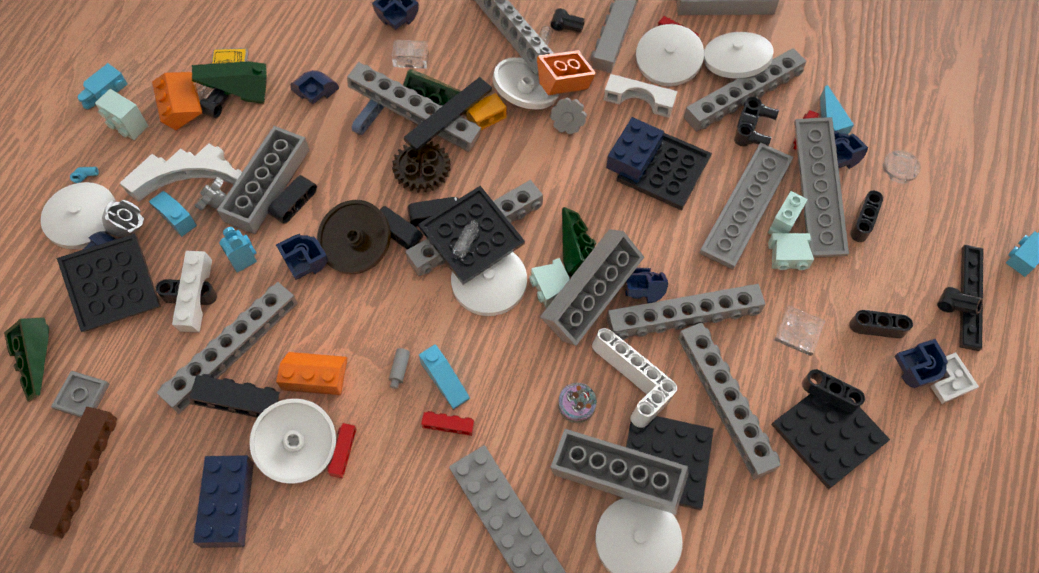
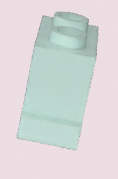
M790 191L768 233L771 235L772 233H789L808 199Z
M772 233L768 241V247L772 249L771 269H809L814 261L809 246L811 241L810 233Z
M560 258L553 260L552 264L531 268V276H529L531 285L537 288L538 300L540 303H544L545 308L550 305L570 280Z

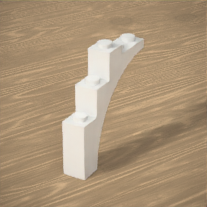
M208 143L195 156L181 148L167 161L162 157L157 158L151 154L124 178L120 184L127 194L140 202L151 192L162 186L190 178L215 179L218 176L223 181L234 185L242 171L232 168L231 164L225 160V153L218 146L214 147Z

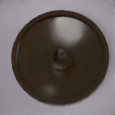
M349 200L336 205L325 215L318 229L317 240L327 255V264L330 267L345 274H359L372 269L383 259L390 245L391 230L386 216L375 205L363 200Z

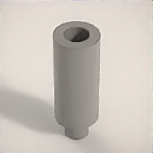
M396 349L389 375L390 387L393 389H398L399 383H403L410 356V351L406 349Z

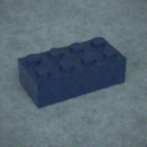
M248 455L205 456L193 543L200 548L245 547L254 462Z

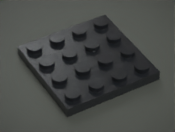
M664 133L662 144L640 181L637 183L620 174L617 176L616 181L683 210L712 153Z
M481 185L419 224L420 230L463 285L525 244V240Z
M135 233L57 258L81 332L161 307L137 234Z
M830 388L831 392L836 394V391ZM809 394L771 424L828 490L890 440L860 407L854 412H846L812 394ZM849 397L851 402L856 403L852 398Z
M656 416L647 426L642 428L635 426L630 421L626 448L688 466V477L679 506L702 510L714 428Z

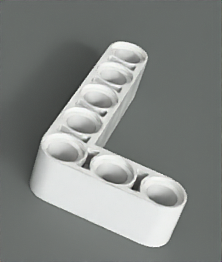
M602 328L598 331L592 343V348L647 394L638 403L630 418L635 426L645 427L669 404L677 391V385L609 329Z

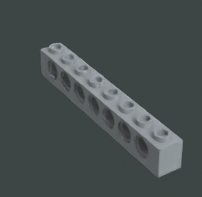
M475 0L534 73L539 75L537 57L539 55L554 54L508 0Z
M792 48L774 58L770 66L763 72L747 78H738L687 106L684 119L696 132L702 128L706 129L711 123L720 121L725 115L732 114L738 108L744 106L747 98L752 96L761 98L764 93L773 91L777 86L787 83L795 76H800L804 72L807 61Z
M360 62L357 63L347 76L349 88L418 125L431 116L428 113L433 114L442 107V105L432 102L431 99L419 95L416 91L404 87L398 81H393L383 73H378L368 65ZM460 116L440 132L438 136L470 152L479 138L481 127Z
M529 180L493 202L509 222L512 223L517 219L524 218L529 212L538 210L543 205V194ZM428 239L405 251L407 261L418 276L428 274L436 266L446 263Z
M279 282L269 287L261 298L256 299L250 308L239 314L231 325L226 326L217 338L207 344L206 348L194 355L191 361L185 367L180 368L173 378L163 383L156 393L180 414L190 404L189 397L196 377L194 376L195 373L201 371L199 374L201 376L202 374H209L214 376L215 379L219 378L298 304L294 295ZM247 329L246 332L240 334L242 330ZM228 343H232L229 347L225 348ZM213 357H216L214 361L210 362ZM185 385L184 389L179 390L181 386Z
M759 284L608 310L607 322L609 329L624 340L629 336L637 335L640 337L651 332L662 333L667 329L673 328L679 330L699 323L704 324L711 321L718 323L723 319H738L744 315L756 316L762 312L766 304ZM738 301L744 302L745 305L740 304ZM701 308H706L709 312H705ZM683 311L688 312L690 315L683 314ZM663 315H669L671 318H665ZM645 318H650L653 322H647ZM630 321V322H632L634 325H631V326H630V325H627L625 322Z
M699 323L681 330L678 340L753 480L776 471L781 466L780 458L769 445L770 441L767 434L762 432L757 416L752 414L747 398L742 396L739 384L736 379L732 378L729 365L721 358L720 349L711 340V333L708 328H705L703 323ZM697 344L703 345L705 349L698 348ZM706 361L712 362L714 366H709ZM715 378H720L723 384L718 383ZM725 396H730L733 401L726 400ZM734 413L740 414L743 419H737ZM744 431L750 432L753 438L747 437ZM754 450H760L763 457L757 456Z

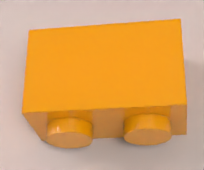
M494 93L486 96L466 111V118L468 121L476 123L483 130L507 118V107L499 96Z

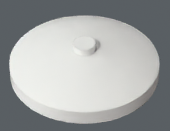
M675 24L660 25L649 30L640 39L636 50V62L640 72L649 81L662 86H677L690 81L700 71L704 59V48L699 37L690 29Z
M732 32L718 36L710 41L704 50V63L706 67L714 74L726 78H747L757 75L766 70L773 60V47L771 43L764 37L749 32Z
M523 58L505 59L498 63L493 74L494 87L507 101L527 109H544L557 101L559 94L548 95L539 83V75L534 73Z
M83 182L69 185L56 192L45 204L41 214L42 230L57 246L66 249L85 248L91 242L88 237L99 231H106L102 222L104 209L111 201H117L108 189L99 184Z
M512 252L464 285L452 271L451 285L455 298L465 309L477 315L496 316L510 311L522 300L527 288V273L523 262Z
M285 399L272 404L259 415L250 434V451L257 467L269 478L287 484L302 483L320 474L331 461L336 446V432L328 414L315 403L304 399Z
M622 498L610 505L602 514L596 528L595 545L597 554L609 573H670L677 565L682 552L681 529L672 513L626 498Z

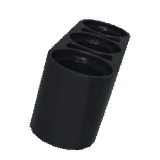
M302 175L298 176L271 203L268 208V214L281 223L286 224L315 194L317 185Z
M876 190L869 191L860 205L851 230V238L856 242H864L874 228L883 202V195Z
M448 197L411 203L407 207L409 223L419 227L421 222L459 198Z
M386 206L380 209L389 222L391 238L405 249L412 248L423 238V234L419 229Z
M164 279L157 283L156 292L164 302L176 304L180 280ZM204 281L201 288L200 305H211L216 301L217 293L209 282Z
M860 310L851 319L849 326L853 332L858 334L899 339L903 338L911 330L913 321L910 317L902 314Z
M818 369L811 370L802 381V387L806 392L846 412L856 411L865 401V395L860 389ZM810 379H814L817 384H814ZM830 388L834 389L836 394L831 392ZM849 397L853 398L856 403L851 402Z

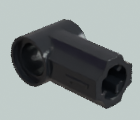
M558 8L554 12L550 26L556 31L568 29L581 33L585 18L569 15L565 9Z
M214 88L208 98L200 100L202 114L218 118L222 112V105L229 95L225 94V91Z
M947 287L944 289L937 306L940 310L947 313L958 310L979 314L982 309L983 299L962 294L956 288Z

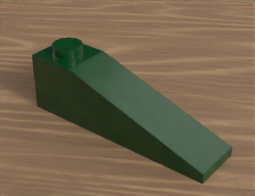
M244 61L192 65L193 82L212 89H221L225 91V94H234L246 102L264 104L267 80L265 63Z
M412 69L407 71L403 83L404 87L412 89L419 95L427 97L432 102L442 106L461 92L454 87Z
M563 207V263L567 274L572 277L593 251L597 243L586 233L588 228L579 213Z
M45 317L19 319L4 332L8 353L10 356H14L16 360L14 364L15 371H20L21 373L20 384L27 401H32L41 394L49 338V326L46 324Z

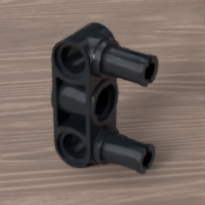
M757 97L747 98L737 124V131L734 137L735 143L739 146H747L753 143H763L769 146L772 136L757 133L755 128L760 116L776 121L779 109L764 106Z

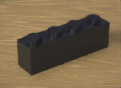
M202 374V376L196 375L189 400L192 405L258 418L266 408L278 402L280 392L271 387H264L263 389L256 387L252 383L239 384L235 383L232 379L224 378L220 380L215 379L212 375Z

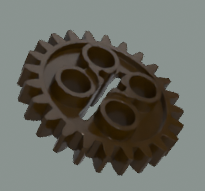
M433 141L425 144L417 152L410 146L403 145L404 150L398 149L399 155H394L395 160L392 161L394 177L398 180V184L403 183L404 189L409 186L410 191L416 188L417 193L420 192V189L427 192V188L433 191L434 185L440 187V182L445 183V177H449L451 163L448 153H445V148L440 149L439 144L434 146ZM423 153H424V156H423V161H424V163H422V161H421V157H422V154H423ZM421 163H422V176H421V178L419 179V176H420V170H419V169L421 168Z

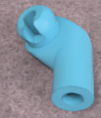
M79 167L70 174V180L74 183H80L88 176H97L99 173L98 168Z

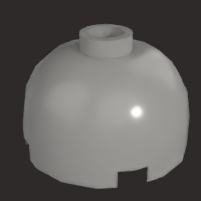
M121 200L120 202L111 201L107 204L102 215V222L107 232L122 238L136 233L141 228L144 218L141 217V211L137 206L126 200Z

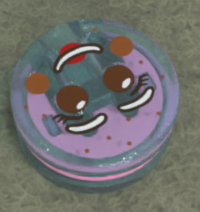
M583 383L569 384L560 393L559 411L563 418L569 422H586L595 412L596 395L589 386Z

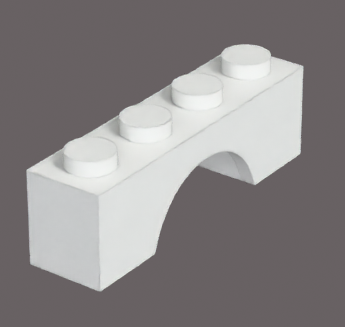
M610 74L605 88L604 101L620 105L627 99L639 98L649 103L653 114L670 118L677 91Z
M204 251L185 252L172 325L180 332L200 333L203 316L200 305L201 288L205 279L210 276L212 259Z

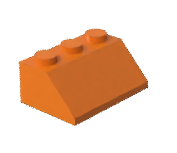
M578 50L539 55L537 57L539 83L548 95L588 89L596 75Z
M192 72L164 73L152 81L160 122L178 130L202 114L196 84L192 81Z
M288 352L280 362L276 383L283 391L341 395L348 358L344 356Z

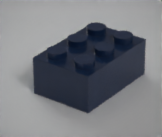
M632 117L608 154L606 168L638 183L662 144L664 131Z

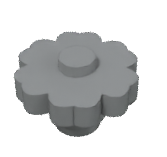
M568 97L560 99L557 102V106H554L551 110L550 118L555 121L553 126L559 132H564L565 130L568 134L578 132L580 126H583L586 122L587 114L582 111L584 105L577 99L573 101Z
M217 176L209 186L205 185L200 192L202 196L196 202L195 207L202 210L209 204L214 209H218L226 197V194L219 190L224 181Z

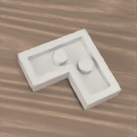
M956 352L946 356L948 361L946 373L944 374L946 379L931 386L941 404L976 390L979 387Z

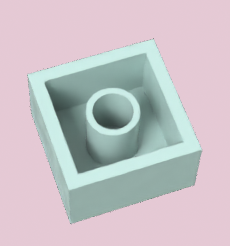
M109 89L95 102L99 109L98 113L106 120L105 124L111 129H117L125 138L128 136L135 140L149 127L137 105L112 89Z

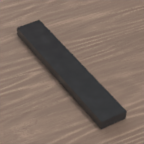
M481 77L477 78L405 135L404 141L417 152L492 91V87Z
M964 245L962 247L961 293L981 297L982 299L984 248ZM983 304L979 314L960 311L959 341L960 348L974 351L982 350Z

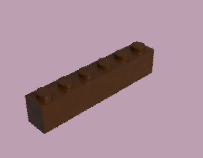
M86 406L32 520L30 529L38 533L63 539L65 533L70 529L74 513L80 507L82 495L89 487L92 473L98 467L101 453L107 447V440L116 427L117 418L113 414Z

